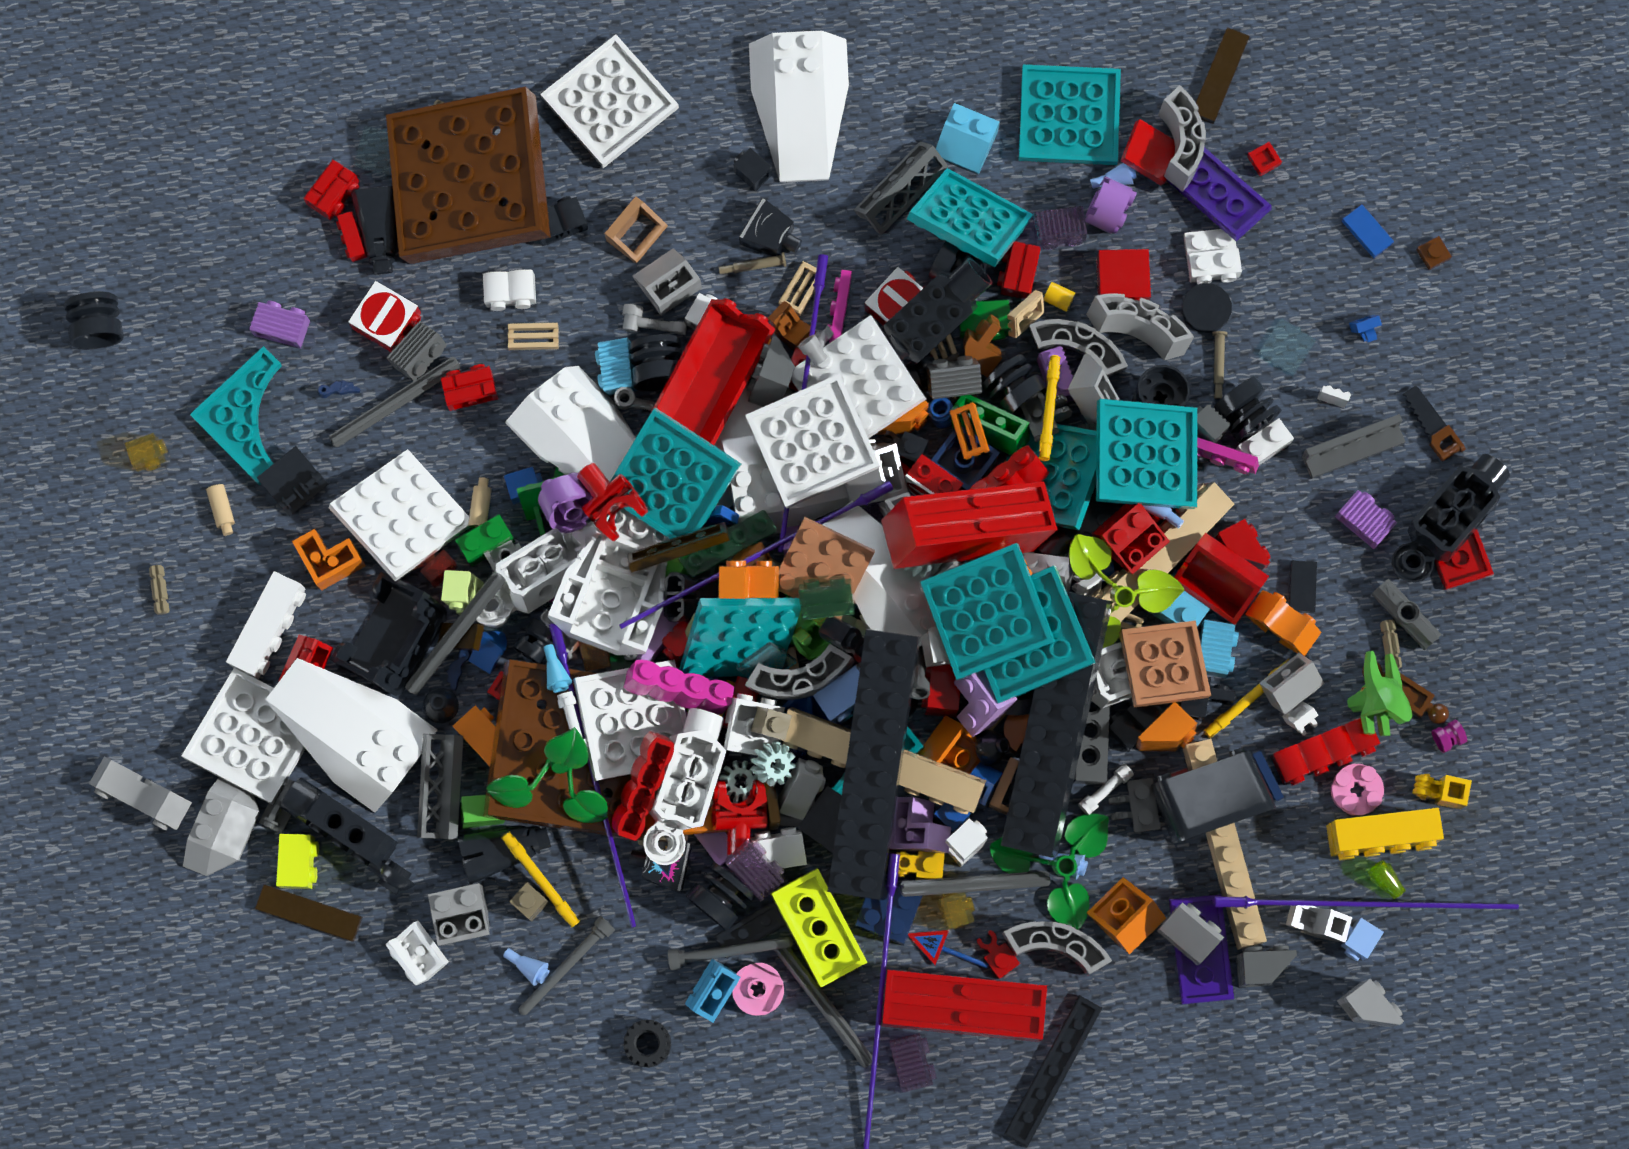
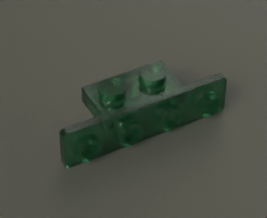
M762 510L736 525L728 526L727 530L730 541L679 557L678 560L689 577L694 578L776 533L777 528L766 511Z

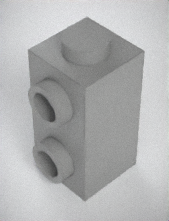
M798 758L795 764L796 768L791 772L792 778L787 779L778 797V806L780 813L803 820L807 811L809 812L815 804L817 792L823 790L826 778L823 777V766L812 760Z

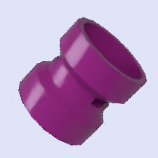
M1456 719L1447 723V726L1444 728L1438 727L1432 730V737L1442 753L1450 751L1454 745L1460 746L1467 742L1466 733L1460 722Z

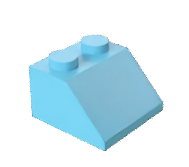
M954 103L944 124L936 150L945 161L979 174L998 133L1000 122Z
M1175 569L1171 576L1174 577L1178 571ZM1184 591L1166 610L1150 613L1166 624L1196 620L1198 627L1210 608Z

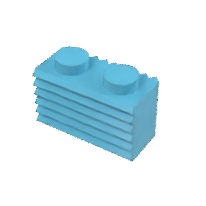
M628 338L599 342V348L595 351L597 365L601 366L598 384L600 389H603L609 396L615 395V392L621 387H628L635 392L638 391L633 387L632 369L635 365L630 363L631 354L629 353L628 346L631 341Z
M1210 620L1203 621L1200 644L1207 675L1226 678L1228 672H1233L1235 657H1231L1232 647L1237 646L1239 632H1235L1234 624Z

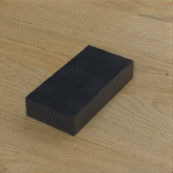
M1297 560L1290 562L1289 606L1297 612L1315 613L1317 562Z

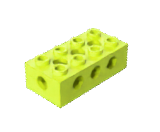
M814 869L770 894L819 987H823L866 964L867 961L831 892H827L828 887L819 869ZM804 897H810L813 901V907L808 912H803L799 906L801 899ZM817 920H822L825 924V931L820 935H815L812 932V925ZM828 944H835L837 947V954L833 958H827L824 954V949Z

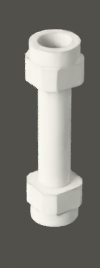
M570 691L557 695L559 708L564 709L569 729L575 727L582 736L574 709V704H577L573 692ZM584 739V741H585V743H586V746H587V749H588L587 739Z
M1123 763L1113 772L1115 775L1106 784L1100 787L1093 795L1086 796L1078 804L1085 814L1089 816L1099 807L1097 804L1119 784L1126 783L1134 775L1133 771L1126 764Z

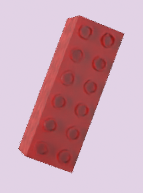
M1044 481L903 497L881 520L894 569L978 559L1015 543L1019 544L1022 553L1033 552L1058 530Z
M887 970L882 1027L1040 1042L1043 1040L1047 985Z

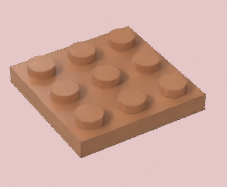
M804 516L779 567V591L792 598H800L801 602L841 619L875 550Z
M1196 620L1122 629L1119 632L1134 707L1203 699L1211 696Z

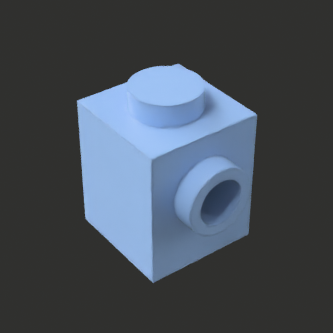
M1359 918L1353 927H1349L1346 942H1343L1341 947L1346 949L1344 953L1355 961L1368 959L1384 932L1363 918Z

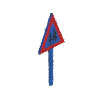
M949 930L908 934L909 938L934 965H936L939 955L943 951L981 967H989L988 963L943 946Z

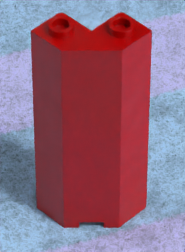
M711 299L654 408L659 409L712 445H715L760 359L764 344H768L775 331V328L768 323V318L759 313H755V315L743 314L730 299Z

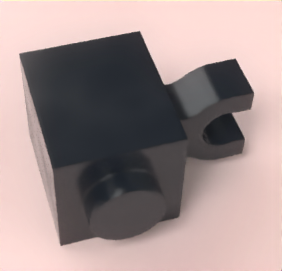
M887 430L885 433V437L891 438L892 443L897 445L900 460L911 468L921 454L924 455L927 450L928 440L905 431L901 439L892 431Z

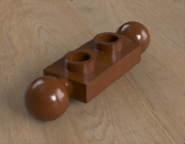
M1377 663L1381 676L1385 677L1382 666ZM1363 666V668H1362L1363 677H1364V666ZM1400 673L1402 690L1408 698L1412 713L1420 718L1426 711L1433 723H1444L1449 717L1448 708L1440 703L1432 704L1431 701L1435 696L1433 693Z

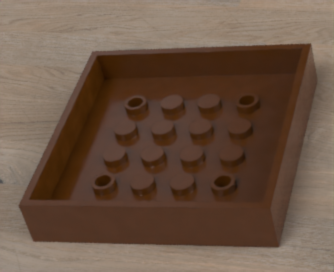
M526 86L386 115L400 258L409 264H415L551 238L536 95ZM500 129V133L495 135V131ZM430 143V147L425 149V145ZM508 200L507 205L502 207V202ZM437 213V218L432 220V216Z
M511 659L504 665L487 786L492 781L508 775H518L525 779L530 777L535 780L544 767L546 759H548L544 753L546 743L552 738L570 730L564 709L559 708L557 702V695L569 692V689L560 693H554L553 690L547 689V665ZM569 669L575 695L574 678L598 673ZM538 701H543L545 703V708L543 710L537 707ZM588 761L581 768H572L574 792L577 794L583 790L595 791ZM549 767L535 789L530 791L533 795L532 801L520 808L505 806L486 791L483 817L607 835L603 820L594 823L580 822L574 820L565 812L563 803L566 799L572 798L569 795L567 772L558 774ZM631 774L598 781L602 796L604 789H608L611 792L610 798L604 797L608 805V820L612 836L615 837L622 836H619L613 830L611 824L612 817L617 807L621 804V794L627 782L631 780Z

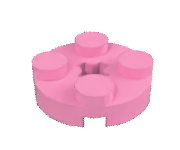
M1363 764L1345 766L1335 775L1331 784V796L1335 805L1352 816L1369 814L1381 804L1384 795L1381 777L1373 767ZM1354 783L1363 786L1364 791L1361 792V797H1357L1356 793H1351L1350 789L1354 787Z
M754 963L738 971L737 975L741 978L732 993L737 1006L743 1012L752 1016L767 1015L780 1005L784 996L783 980L776 969L768 964ZM761 982L763 983L762 988L766 991L763 995L759 994L755 997L753 996L754 991L750 988L752 984L757 985Z

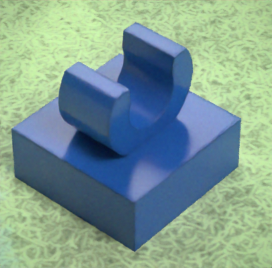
M1369 315L1349 322L1351 331L1361 333L1364 342L1377 340L1374 328L1382 325L1379 315Z

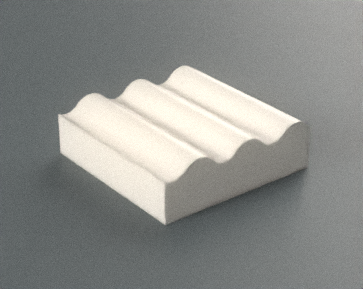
M1323 386L1317 399L1345 408L1351 394L1349 392L1343 393L1340 389H1333L1332 386Z

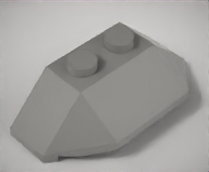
M220 777L216 780L205 797L187 839L183 867L209 876L240 860L260 813L254 795Z

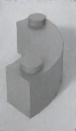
M1179 85L1164 99L1158 116L1167 124L1175 143V156L1170 160L1164 177L1183 192L1193 179L1203 156L1206 130L1205 124L1198 113L1199 108L1187 91Z
M1125 294L1097 295L1086 314L1098 332H1118L1134 336L1151 346L1164 361L1184 355L1194 338L1190 330L1175 315L1170 317L1158 309V304L1140 298L1138 301L1125 298Z
M1050 319L1029 324V329L1038 352L1061 346L1082 355L1090 354L1104 370L1107 377L1125 371L1128 368L1123 355L1113 342L1086 324L1061 319Z
M829 644L818 658L799 669H774L758 663L745 686L760 695L774 699L796 700L808 698L851 669L856 661L850 655Z
M104 756L89 782L90 785L96 787L94 793L106 799L111 795L154 818L153 824L164 830H167L169 826L177 830L192 802L148 779L144 783L140 780L143 776Z
M1035 921L1014 926L1002 933L1015 957L1033 950L1054 951L1073 960L1084 971L1086 976L1112 961L1106 951L1093 938L1066 924Z

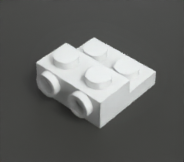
M1222 229L1184 233L1190 283L1197 282L1199 285L1220 279L1222 282H1233L1240 277L1242 269L1239 248L1236 247V241Z
M738 693L737 698H732V703L727 709L725 723H728L724 749L758 756L755 749L763 751V743L767 742L771 745L773 741H779V739L751 732L757 707L768 708L784 713L785 707L776 706V700L765 698L761 699V703L753 702V696Z

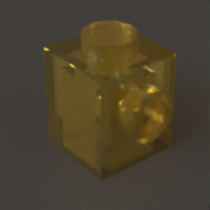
M154 433L125 443L132 467L138 472L144 469L147 471L158 469L161 463L167 462L164 456L165 453H168L165 442Z
M965 892L942 894L943 898L939 899L937 903L947 932L974 922L972 912L975 911L970 896L966 897Z

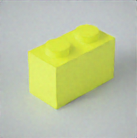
M279 834L277 887L312 889V883L317 881V867H313L314 857H318L319 843L315 841L314 836Z

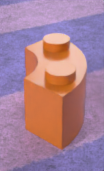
M1262 590L1245 615L1265 633L1267 630H1270L1281 638L1279 643L1305 656L1322 633L1315 625L1316 620L1306 613L1300 614L1286 603L1287 600L1277 592L1271 594Z

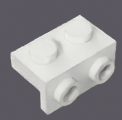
M419 921L413 922L398 937L386 943L392 958L398 961L405 971L406 977L415 985L428 981L449 963Z

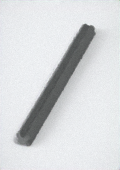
M450 357L419 377L416 381L411 382L330 434L331 442L336 448L340 447L441 382V377H445L447 372L460 370L459 362L455 357Z
M492 573L406 683L405 687L410 693L416 695L420 692L506 581L500 573Z
M1046 871L902 881L900 883V894L904 897L1044 887L1050 885V874Z
M790 947L775 949V953L862 1067L866 1068L872 1064L870 1052Z

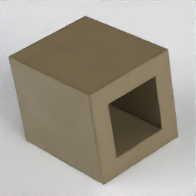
M758 706L751 732L785 741L792 715Z
M528 882L509 901L530 921H533L549 903Z

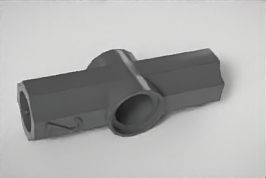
M1389 578L1371 594L1393 617L1396 625L1403 627L1423 650H1426L1442 635L1420 612L1419 606L1409 601ZM1401 609L1409 610L1412 614V619H1404L1401 615Z

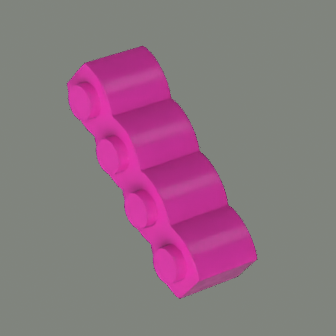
M636 660L627 670L624 688L630 693L636 695L649 694L658 701H674L677 705L684 708L698 707L717 715L723 714L731 705L734 687L725 681H709L700 674H684L677 668L669 666L659 667L654 662L648 660Z

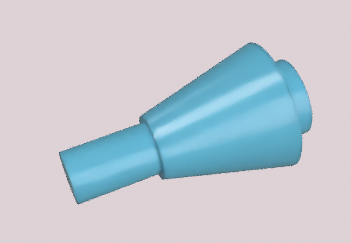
M553 644L546 645L543 649L547 659V689L553 690L554 693L564 692L569 688L568 686L572 683V680L559 659H557Z

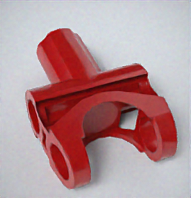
M595 463L586 465L579 471L577 478L593 497L582 506V510L594 525L612 541H616L619 538L615 526V516L619 510L624 507H631L641 517L648 513L642 498L622 474H619L609 482Z
M753 780L752 789H750L748 797L742 802L732 803L729 795H727L725 781H717L712 796L713 830H727L728 857L737 859L750 857L751 829L766 828L767 797L764 783L759 780ZM720 805L728 809L716 811V809H720Z

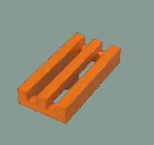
M972 402L949 411L964 459L967 460L972 456L981 455L980 453L989 452L990 450L975 403ZM968 410H970V414L981 447H978L977 441L967 412ZM960 413L962 414L964 424L969 436V440L973 449L970 451L968 449L963 429L959 420L958 414Z

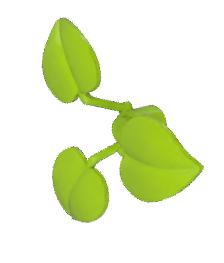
M1078 534L1071 542L1069 562L1073 572L1084 580L1093 578L1097 573L1100 578L1112 587L1110 599L1114 605L1111 608L1110 614L1118 610L1119 607L1131 606L1137 594H1139L1138 601L1143 609L1152 613L1162 612L1170 607L1177 597L1184 592L1183 586L1173 576L1154 569L1144 571L1138 576L1137 585L1139 589L1133 591L1131 588L1123 585L1117 586L1116 583L1101 572V570L1109 566L1112 554L1110 548L1103 540ZM1109 617L1103 648L1113 645L1120 636L1121 622L1115 617Z

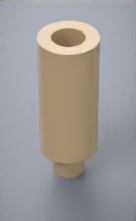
M479 478L478 486L473 487L468 526L471 528L482 525L488 519L492 489L488 487L489 479Z
M218 484L208 487L206 491L216 527L222 529L223 536L233 534L231 525H234L235 522L224 485Z

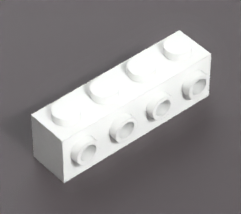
M274 571L226 662L230 666L256 679H259L261 674L264 675L269 668L270 661L268 660L272 652H276L281 645L282 638L280 637L283 631L289 629L293 622V612L297 606L300 607L305 599L306 593L304 591L306 589L300 583Z

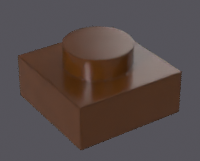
M1440 236L1416 249L1428 270L1450 260L1452 257Z

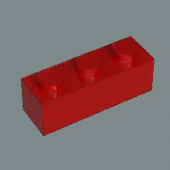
M352 211L338 215L336 224L338 230H342L343 235L340 237L343 245L346 244L347 249H345L347 258H350L352 262L367 258Z

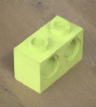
M445 570L441 601L460 615L481 589L484 582L469 571Z

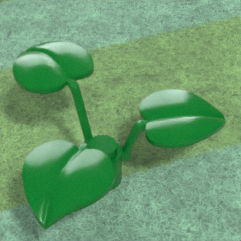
M575 727L546 743L544 753L548 759H546L544 767L532 784L528 785L527 780L522 776L508 775L492 781L486 788L487 792L501 804L512 808L524 807L532 801L533 795L530 791L535 789L548 768L551 767L558 774L567 772L569 795L572 798L564 801L563 808L571 818L580 822L594 823L605 820L608 817V805L602 795L590 790H583L577 794L574 792L572 768L578 769L583 767L589 757L586 743Z
M1086 814L1073 819L1067 825L1064 833L1065 840L1073 845L1070 849L1069 856L1060 855L1054 861L1033 857V853L1001 846L1002 837L990 844V853L998 867L1008 874L1028 872L1030 861L1052 865L1053 871L1057 875L1063 876L1064 879L1062 882L1063 888H1055L1050 892L1047 899V910L1058 923L1066 924L1079 930L1087 917L1089 895L1086 889L1079 883L1067 886L1070 880L1069 876L1073 875L1077 869V863L1074 859L1075 850L1077 849L1080 855H1085L1087 858L1100 855L1108 841L1109 818L1101 814H1090L1089 816Z

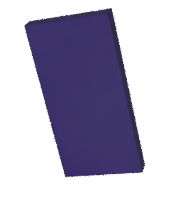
M1205 147L1195 175L1183 192L1167 179L1175 189L1235 241L1239 240L1272 210L1271 204Z
M1221 894L1168 900L1170 914L1181 903L1185 905L1190 903L1200 911L1199 917L1206 923L1210 920L1221 929L1219 934L1224 937L1199 965H1196L1174 946L1181 1005L1234 999L1223 907L1213 906V897L1221 896Z

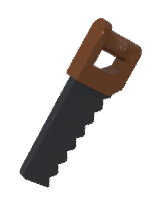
M1417 386L1402 394L1407 397L1406 402L1410 403V408L1414 410L1413 414L1418 416L1417 421L1421 422V428H1424V433L1429 435L1428 441L1431 448L1442 462L1458 451L1463 452L1466 450L1464 444L1450 425L1445 424ZM1450 437L1453 443L1442 450L1440 448L1441 441Z

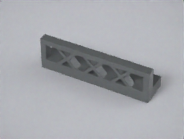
M920 141L854 209L855 213L859 217L868 220L875 231L882 235L946 170L948 165L933 145ZM934 158L938 166L933 172H927L928 162ZM920 176L919 186L916 189H910L913 177ZM898 193H903V202L899 207H893L894 197ZM881 210H887L886 220L880 225L875 217Z
M1400 414L1306 449L1302 459L1311 479L1403 445L1406 441L1399 428L1403 421Z
M423 734L417 838L457 840L463 750L462 735ZM431 739L441 740L440 751L436 756L431 751ZM436 765L439 769V777L433 782L429 777V770ZM432 791L438 796L437 803L433 807L428 803V795ZM432 816L436 821V832L426 833V822Z

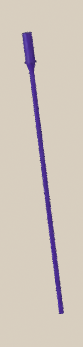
M823 254L818 255L815 282L813 284L815 300L809 336L815 335L820 295L823 288H825L828 256ZM806 355L801 390L806 389L811 363L808 355ZM784 507L780 540L786 536L789 508L786 509V507ZM784 544L778 548V552L783 553Z
M887 481L864 494H860V497L853 503L816 522L822 525L856 506L868 505L867 503L892 491L893 486L890 481ZM797 532L745 558L743 561H746L747 564L793 540ZM719 573L619 624V627L623 629L719 578Z
M554 623L550 624L549 628L556 656L571 678L567 665L568 652L566 651L561 629ZM571 683L568 689L569 692H573V696L576 698L573 684ZM577 703L574 704V709L576 712L583 739H585L580 711ZM588 757V765H589L591 777H592V780H593V775H592L590 760H589V757ZM593 780L595 792L602 795L598 781ZM607 817L603 822L632 928L636 927Z
M889 854L887 884L885 885L888 901L863 1149H869L894 893L896 888H898L899 854Z
M1247 896L1213 897L1214 907H1244L1245 909L1254 905L1519 909L1518 904L1255 900Z

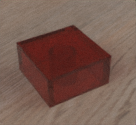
M443 550L420 572L436 588L443 582L445 570L455 571L458 566L447 552Z

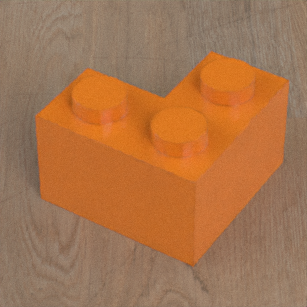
M313 529L292 541L315 584L321 591L366 566L350 538L327 549L321 536Z
M731 560L726 561V566L719 567V598L779 597V566H772V561H756V566H746V561Z

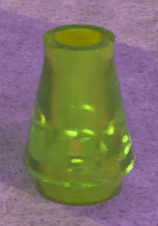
M1381 860L1368 871L1371 877L1370 880L1391 895L1393 899L1398 898L1405 892L1406 889L1401 884L1390 863Z

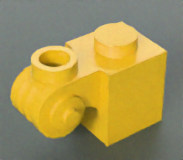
M1430 774L1415 776L1416 783L1414 784L1415 788L1412 794L1421 800H1426V798L1435 799V804L1460 810L1467 806L1472 780L1445 775L1439 781H1436L1433 777H1430Z
M907 851L896 852V854L900 855L898 877H904L911 873L916 874V880L943 878L945 853L918 851V856L906 853Z

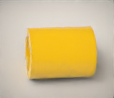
M1051 282L1043 301L1067 312L1076 293Z

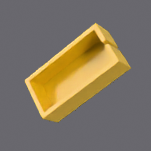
M1439 808L1337 819L1326 826L1331 857L1338 856L1339 860L1353 859L1354 856H1359V853H1364V857L1379 856L1385 850H1390V854H1399L1410 850L1411 847H1415L1416 851H1425L1432 849L1431 847H1436L1437 842L1444 839Z

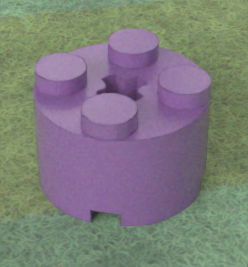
M1105 176L1100 183L1101 189L1098 192L1096 191L1084 222L1110 234H1116L1118 229L1123 226L1127 214L1124 212L1132 205L1137 192Z
M575 472L544 481L538 497L539 506L551 528H556L561 533H571L580 530L587 525L586 520L589 519L582 510V506L593 497L577 478L578 473Z

